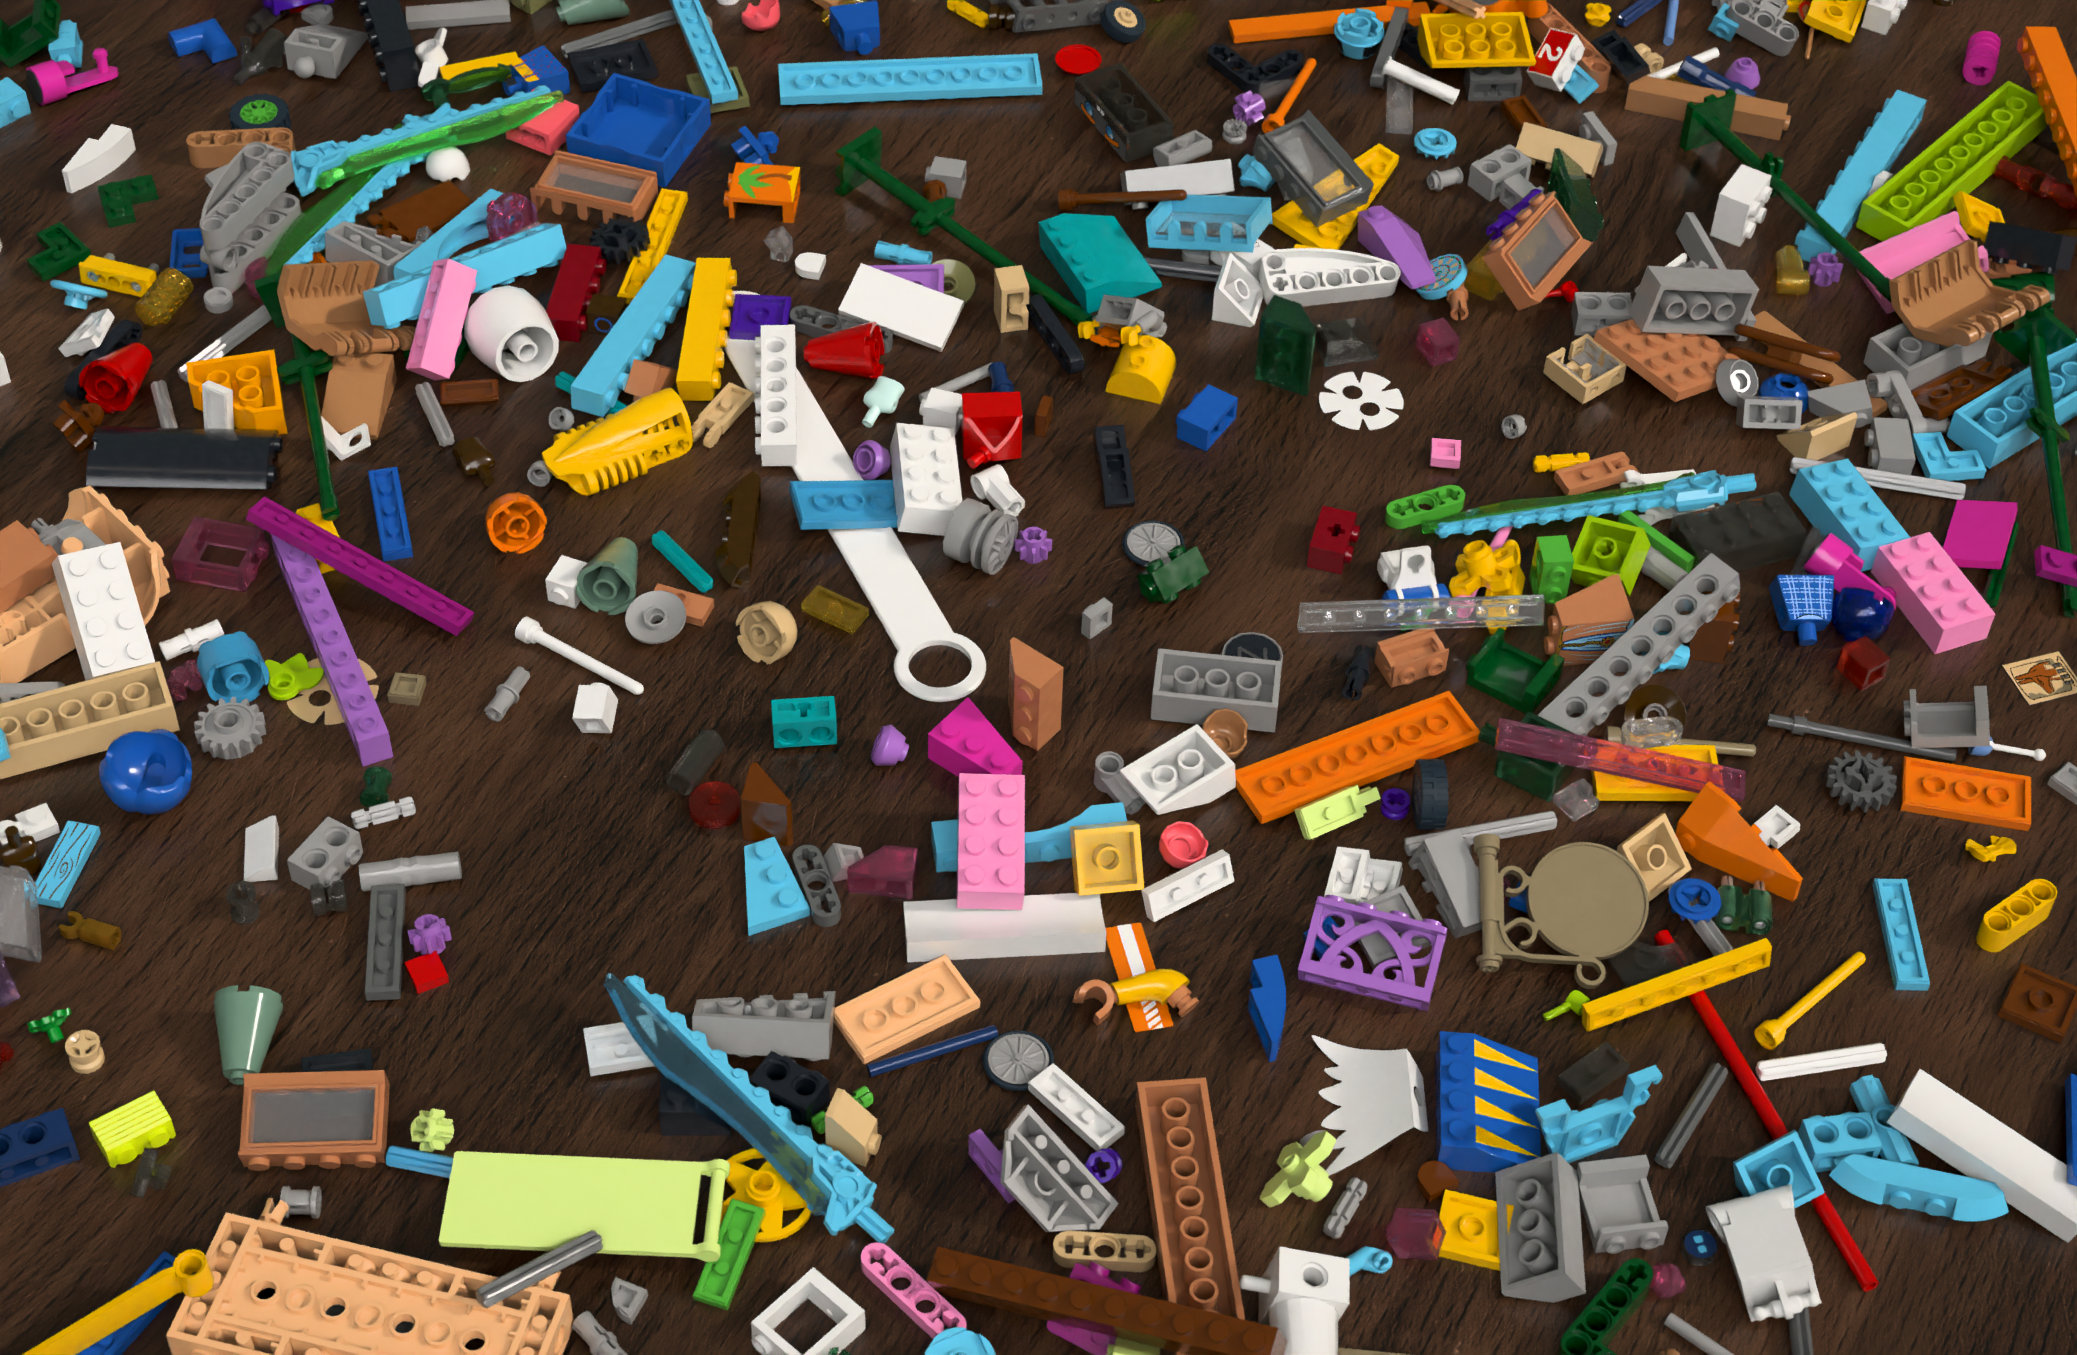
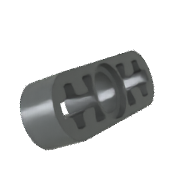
M813 845L799 846L792 855L793 870L810 907V915L817 925L831 927L837 924L841 918V903L821 851ZM803 859H808L812 862V870L808 871L806 861ZM813 881H821L826 885L821 890H812L808 887ZM824 900L828 911H831L829 913H825L821 909V902Z

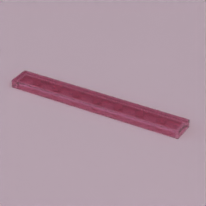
M1499 718L1497 722L1495 750L1699 793L1705 784L1710 781L1736 802H1742L1745 798L1744 770Z

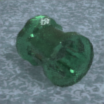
M378 766L366 769L363 775L365 788L359 797L361 804L370 807L389 802L387 789L392 783V773L386 768Z

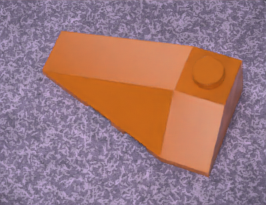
M1712 782L1706 783L1678 821L1675 834L1683 851L1688 852L1705 864L1753 885L1756 881H1760V883L1763 881L1765 883V890L1793 902L1797 899L1803 880L1800 874L1778 849L1769 848L1759 836L1762 831L1756 824H1753L1751 827L1738 813L1742 808L1734 799Z

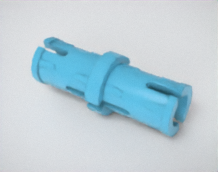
M879 240L875 247V258L897 262L898 265L931 264L932 252L910 248L907 244L895 245Z

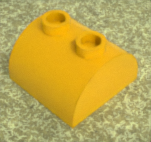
M1139 335L1138 344L1130 346L1129 342L1124 343L1107 382L1106 392L1161 404L1176 368L1174 352L1166 343L1149 335Z

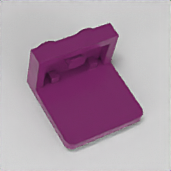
M1093 1261L1090 1262L1089 1266L1076 1263L1069 1276L1072 1279L1143 1295L1139 1293L1142 1286L1124 1277L1121 1278L1120 1282L1108 1277L1110 1270ZM1052 1321L1047 1322V1329L1050 1332L1094 1355H1106L1108 1344L1115 1345L1117 1337Z

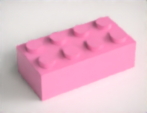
M1930 532L1878 547L1871 570L1872 574L1882 587H1891L1895 590L1896 605L1934 654L1987 638L1995 616L1994 611Z
M959 773L957 908L1022 910L1025 890V775Z

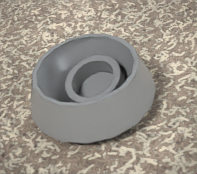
M1729 358L1719 364L1716 372V384L1722 398L1728 404L1737 407L1738 396H1754L1757 393L1758 377L1753 366L1747 361Z

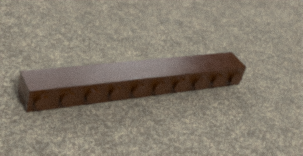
M937 1247L926 1280L941 1295L1187 1355H1284L1287 1344L1286 1338L1277 1327L942 1247Z

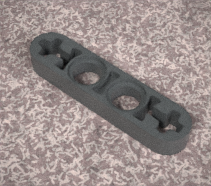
M1397 6L1394 9L1372 71L1371 87L1380 89L1385 87L1388 75L1382 76L1381 71L1389 56L1392 57V60L1395 59L1407 25L1409 9Z
M803 305L794 307L789 314L790 325H795L796 332L813 337H820L866 323ZM824 324H832L835 327L826 329L822 328L821 326ZM880 326L886 354L892 350L893 335L889 329Z

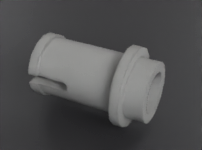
M1459 167L1441 172L1434 170L1427 176L1428 187L1435 191H1441L1443 187L1463 182V173Z

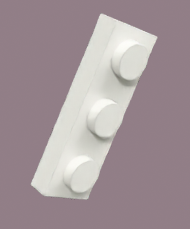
M1220 850L1142 889L1147 918L1155 922L1234 882L1230 855L1224 850Z
M1054 1063L1028 1082V1090L1094 1150L1099 1151L1103 1148H1108L1124 1135L1125 1126Z

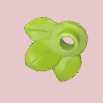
M298 653L283 664L273 660L265 661L269 671L268 691L270 696L276 700H289L295 697L299 691L312 689L321 682L324 676L323 668L309 669L307 660L302 653Z

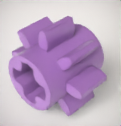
M1251 90L1234 98L1237 104L1233 106V113L1238 121L1239 119L1242 122L1246 121V124L1249 126L1264 118L1261 112L1265 110V102L1259 94H1252Z
M1820 253L1817 258L1811 257L1807 276H1812V281L1822 287L1831 285L1833 281L1838 283L1843 263H1838V258L1832 253Z
M1029 527L1024 531H1019V539H1015V551L1020 552V560L1024 559V561L1032 564L1039 563L1043 559L1047 560L1048 552L1052 551V539H1047L1046 530L1043 531L1039 527Z
M433 914L419 917L414 921L415 929L408 930L410 944H413L415 952L420 951L423 955L427 953L432 954L433 951H437L438 954L446 949L444 941L452 940L450 927L446 926L445 919H439L438 916Z

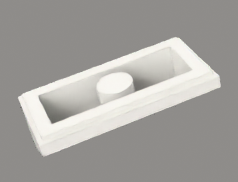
M276 815L270 816L245 829L244 882L278 880L279 827Z

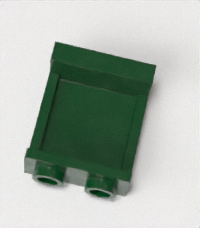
M34 0L33 12L12 26L7 25L0 18V61H3L9 68H12L58 39L61 5L55 0Z
M1499 627L1493 636L1488 635L1485 638L1478 654L1473 653L1466 664V670H1468L1466 684L1532 716L1561 679L1565 658L1554 653L1547 662H1544L1504 641L1505 630Z

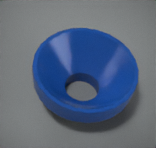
M1780 373L1770 376L1762 382L1758 396L1795 397L1802 400V413H1804L1808 409L1807 391L1810 390L1798 376ZM1780 383H1788L1795 387L1785 388Z

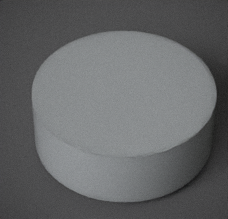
M215 287L204 294L205 308L209 312L223 313L230 310L233 306L232 293L227 288Z

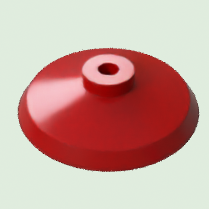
M1073 44L1061 48L1056 53L1055 61L1067 73L1084 75L1096 70L1100 66L1102 58L1100 53L1090 46Z

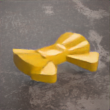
M1990 836L1991 845L1986 847L1971 839H1968L1965 845V850L1970 851L1973 857L1984 862L1988 860L1996 861V856L2016 853L2015 842L2007 837Z

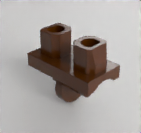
M63 400L58 405L63 414L52 424L66 437L67 442L81 453L90 443L94 444L92 442L95 432L93 427L101 424L104 418V410L97 403H85L77 412L73 410L66 400Z

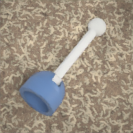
M1991 736L1990 746L1968 747V754L1973 756H1986L1992 750L2031 756L2037 761H2042L2046 757L2043 749L2033 751L1995 744Z

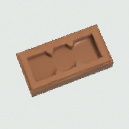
M659 583L654 591L662 590L673 593L681 599L686 609V623L703 627L714 608L713 598Z

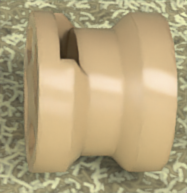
M90 1030L77 1031L66 1040L65 1049L69 1056L71 1067L78 1073L88 1074L95 1072L104 1063L105 1055L103 1048L100 1046L99 1036L95 1032Z

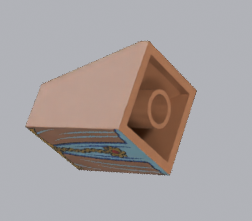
M1619 574L1611 575L1555 603L1553 614L1548 617L1549 633L1548 636L1544 637V651L1546 655L1551 657L1555 653L1565 658L1563 666L1594 663L1633 626L1634 616Z

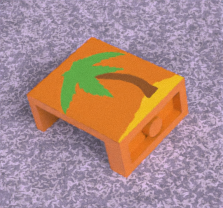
M736 162L734 173H729L728 189L730 190H725L724 207L729 208V218L735 219L738 202L780 205L783 210V222L794 223L801 191L800 167Z

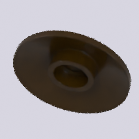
M1647 685L1636 690L1629 697L1624 708V722L1630 734L1678 738L1686 724V709L1682 699L1672 689L1662 685ZM1650 711L1655 712L1658 716L1655 723L1648 720V713Z

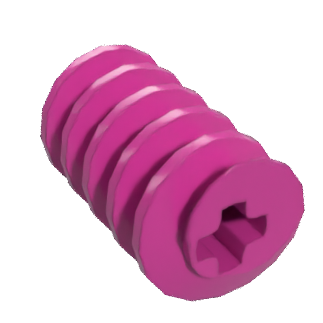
M1979 31L1968 39L1962 72L1963 77L1970 84L1977 86L1986 85L1991 82L1993 75L1996 73L2001 45L1997 34L1991 31Z

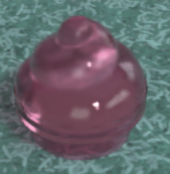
M1669 1262L1664 1264L1657 1263L1652 1268L1653 1279L1649 1290L1654 1291L1657 1297L1663 1299L1674 1297L1677 1293H1682L1687 1288L1685 1279L1676 1265Z

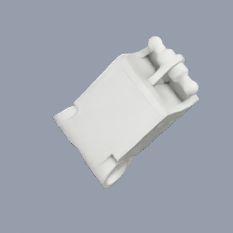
M1791 1184L1758 1192L1748 1197H1739L1706 1206V1212L1713 1228L1723 1243L1726 1244L1751 1322L1756 1320L1762 1321L1771 1316L1776 1319L1785 1317L1786 1320L1792 1319L1793 1314L1802 1312L1803 1308L1815 1307L1821 1304L1813 1266L1795 1218Z

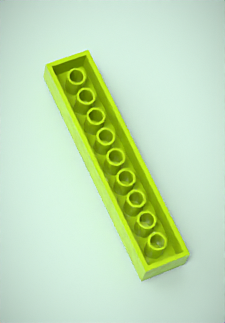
M2010 81L2004 83L1862 203L1856 227L1883 242L1948 213L1956 206L1953 196L1958 191L1970 194L2046 128L2045 114L2042 106L2038 103V96Z

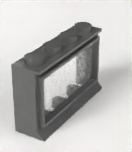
M1310 110L1302 117L1262 136L1260 134L1257 135L1252 151L1256 160L1266 168L1273 180L1279 183L1286 191L1288 197L1298 205L1305 217L1310 219L1316 227L1368 202L1374 183Z

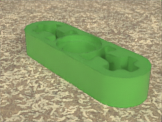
M1446 485L1394 500L1387 505L1385 522L1391 528L1405 529L1456 514L1463 509L1465 492L1459 486ZM1428 504L1432 509L1422 510L1418 505Z

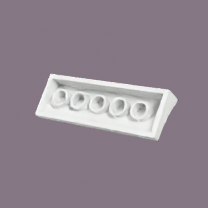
M1077 893L1025 895L1022 910L957 908V899L903 902L907 962L933 961L945 954L950 960L1105 952L1106 928L1100 894L1081 896Z
M1919 1069L1887 1120V1123L1966 1176L1994 1182L2004 1192L2005 1200L2008 1204L2069 1243L2077 1235V1186L2067 1183V1165Z

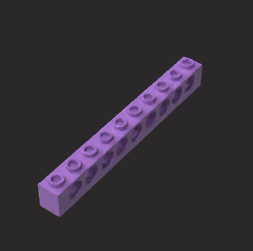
M271 534L276 559L320 665L324 669L325 677L362 766L392 758L393 752L388 729L315 558Z

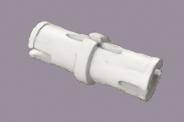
M215 619L192 630L187 628L184 630V633L158 644L165 660L168 661L191 650L193 652L198 651L200 645L204 642L223 636L224 632L218 619Z

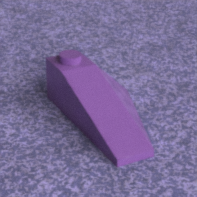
M1382 205L1372 206L1367 210L1358 212V241L1375 257L1395 263L1400 269L1399 279L1411 290L1436 282L1434 271L1420 235L1411 226Z

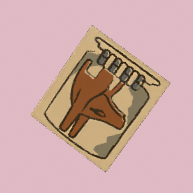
M2059 651L2002 665L2029 705L2077 693V677Z

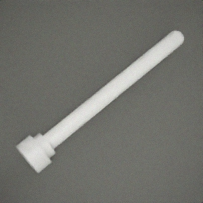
M526 616L517 625L515 637L524 643H539L635 695L643 693L644 687L641 683L543 632L539 622Z

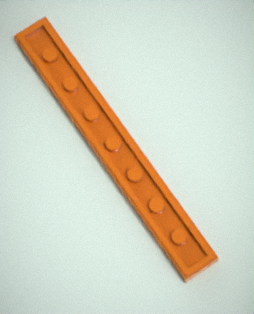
M1427 2L1413 3L1412 8H1406L1409 9L1407 22L1412 26H1419L1421 14H1431ZM1385 5L1360 9L1375 12L1376 18L1380 22L1383 21V28L1387 29V24L1392 18L1395 6ZM1356 8L1229 20L1228 28L1234 43L1334 34V26L1341 13L1344 12L1345 15L1355 13Z

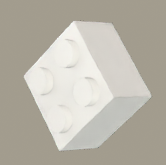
M1741 164L1719 194L1710 235L1738 247L1742 245L1746 238L1750 239L1755 231L1756 224H1761L1766 216L1767 209L1764 208V205L1772 193V188L1769 187L1772 176Z

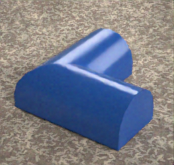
M215 18L186 26L167 34L169 44L178 57L204 50L211 62L217 63L237 56L235 46Z

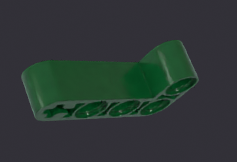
M1638 1258L1628 1259L1563 1334L1557 1355H1573L1569 1351L1577 1352L1580 1355H1617L1606 1346L1645 1301L1653 1279L1651 1266L1646 1261ZM1610 1303L1616 1304L1619 1307L1612 1306ZM1589 1327H1595V1328L1599 1329L1600 1331H1594V1330L1590 1329Z

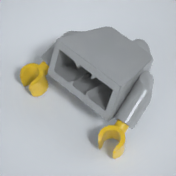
M1104 295L1098 315L1094 316L1092 321L1080 322L1078 324L1079 338L1089 339L1091 334L1095 335L1094 327L1101 329L1108 326L1121 331V344L1129 342L1130 346L1138 344L1139 335H1149L1155 338L1162 337L1167 330V324L1163 322L1165 316L1163 311L1139 299Z

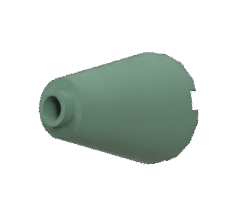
M559 0L560 6L556 7L560 21H566L568 25L621 18L630 15L629 8L624 0Z
M623 537L613 539L580 570L577 576L576 593L582 603L595 612L599 610L608 611L607 615H616L625 612L629 605L633 603L636 597L638 549L634 542Z
M238 985L221 988L215 993L214 1011L223 1076L228 1078L230 1083L244 1085L243 1074L260 1073L283 1010V1002H281V995L267 988L251 985L249 986V991H238Z

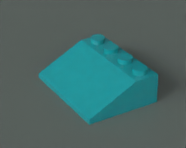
M1063 213L1038 222L1041 249L1082 308L1089 314L1099 310L1104 295L1133 298L1162 287V282L1146 260L1142 258L1143 256L1114 216Z

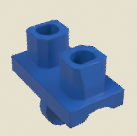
M746 126L740 128L739 132L742 137L731 144L740 160L752 153L743 160L744 163L774 165L769 160L768 153H775L777 151L779 139L776 134L771 131L760 132L758 139H756Z

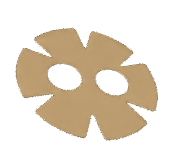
M318 658L307 662L309 668H322ZM358 659L366 680L370 681L377 678L374 670L367 663ZM325 674L317 686L309 690L299 691L298 694H303L302 696L287 701L289 709L304 721L315 723L322 712L325 711V725L344 722ZM369 685L374 699H376L379 686ZM325 690L330 693L331 700L328 704L318 707L310 704L309 696L315 691Z

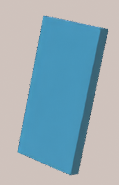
M893 480L790 481L789 493L800 530L898 528Z

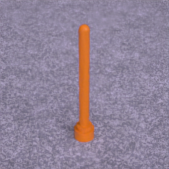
M1309 58L1276 112L1267 115L1263 121L1262 130L1265 134L1285 125L1284 117L1316 66L1314 58Z

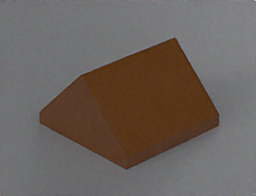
M757 762L750 764L741 796L743 840L759 842L775 837L778 845L789 846L793 844L792 805L790 800Z

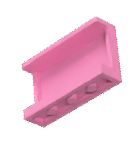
M1953 211L1874 246L1865 248L1860 253L1885 277L1892 280L1970 238L1960 225L1959 214L1957 211ZM1982 245L1978 247L1979 264L1985 273L1989 271L1988 252ZM1857 270L1886 314L1894 312L1892 302H1889L1880 294L1876 287Z

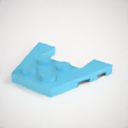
M1653 1065L1629 1074L1622 1096L1610 1101L1608 1099L1599 1100L1586 1110L1580 1112L1578 1110L1571 1111L1564 1099L1537 1108L1535 1112L1549 1154L1558 1152L1568 1163L1618 1145L1636 1118L1633 1110L1635 1107L1646 1103L1650 1097L1647 1089L1651 1083L1658 1084L1662 1079L1663 1075L1657 1066Z

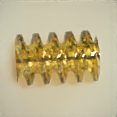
M165 268L142 296L141 300L135 305L138 317L149 326H158L160 323L167 324L171 320V316H174L177 309L182 306V302L192 293L194 285L186 275L178 270Z

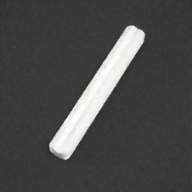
M1874 1043L1758 1061L1755 1069L1758 1079L1766 1081L1883 1063L1887 1057V1051L1884 1044Z

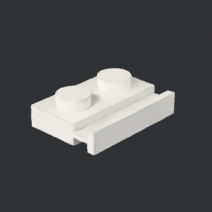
M651 1018L583 1028L590 1076L659 1065Z

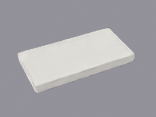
M861 263L838 311L840 315L866 323L877 322V326L889 329L894 335L942 352L964 307V301Z

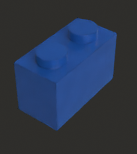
M1208 384L1201 393L1195 394L1191 404L1186 409H1182L1178 413L1176 418V425H1178L1177 438L1203 451H1207L1236 419L1238 398Z

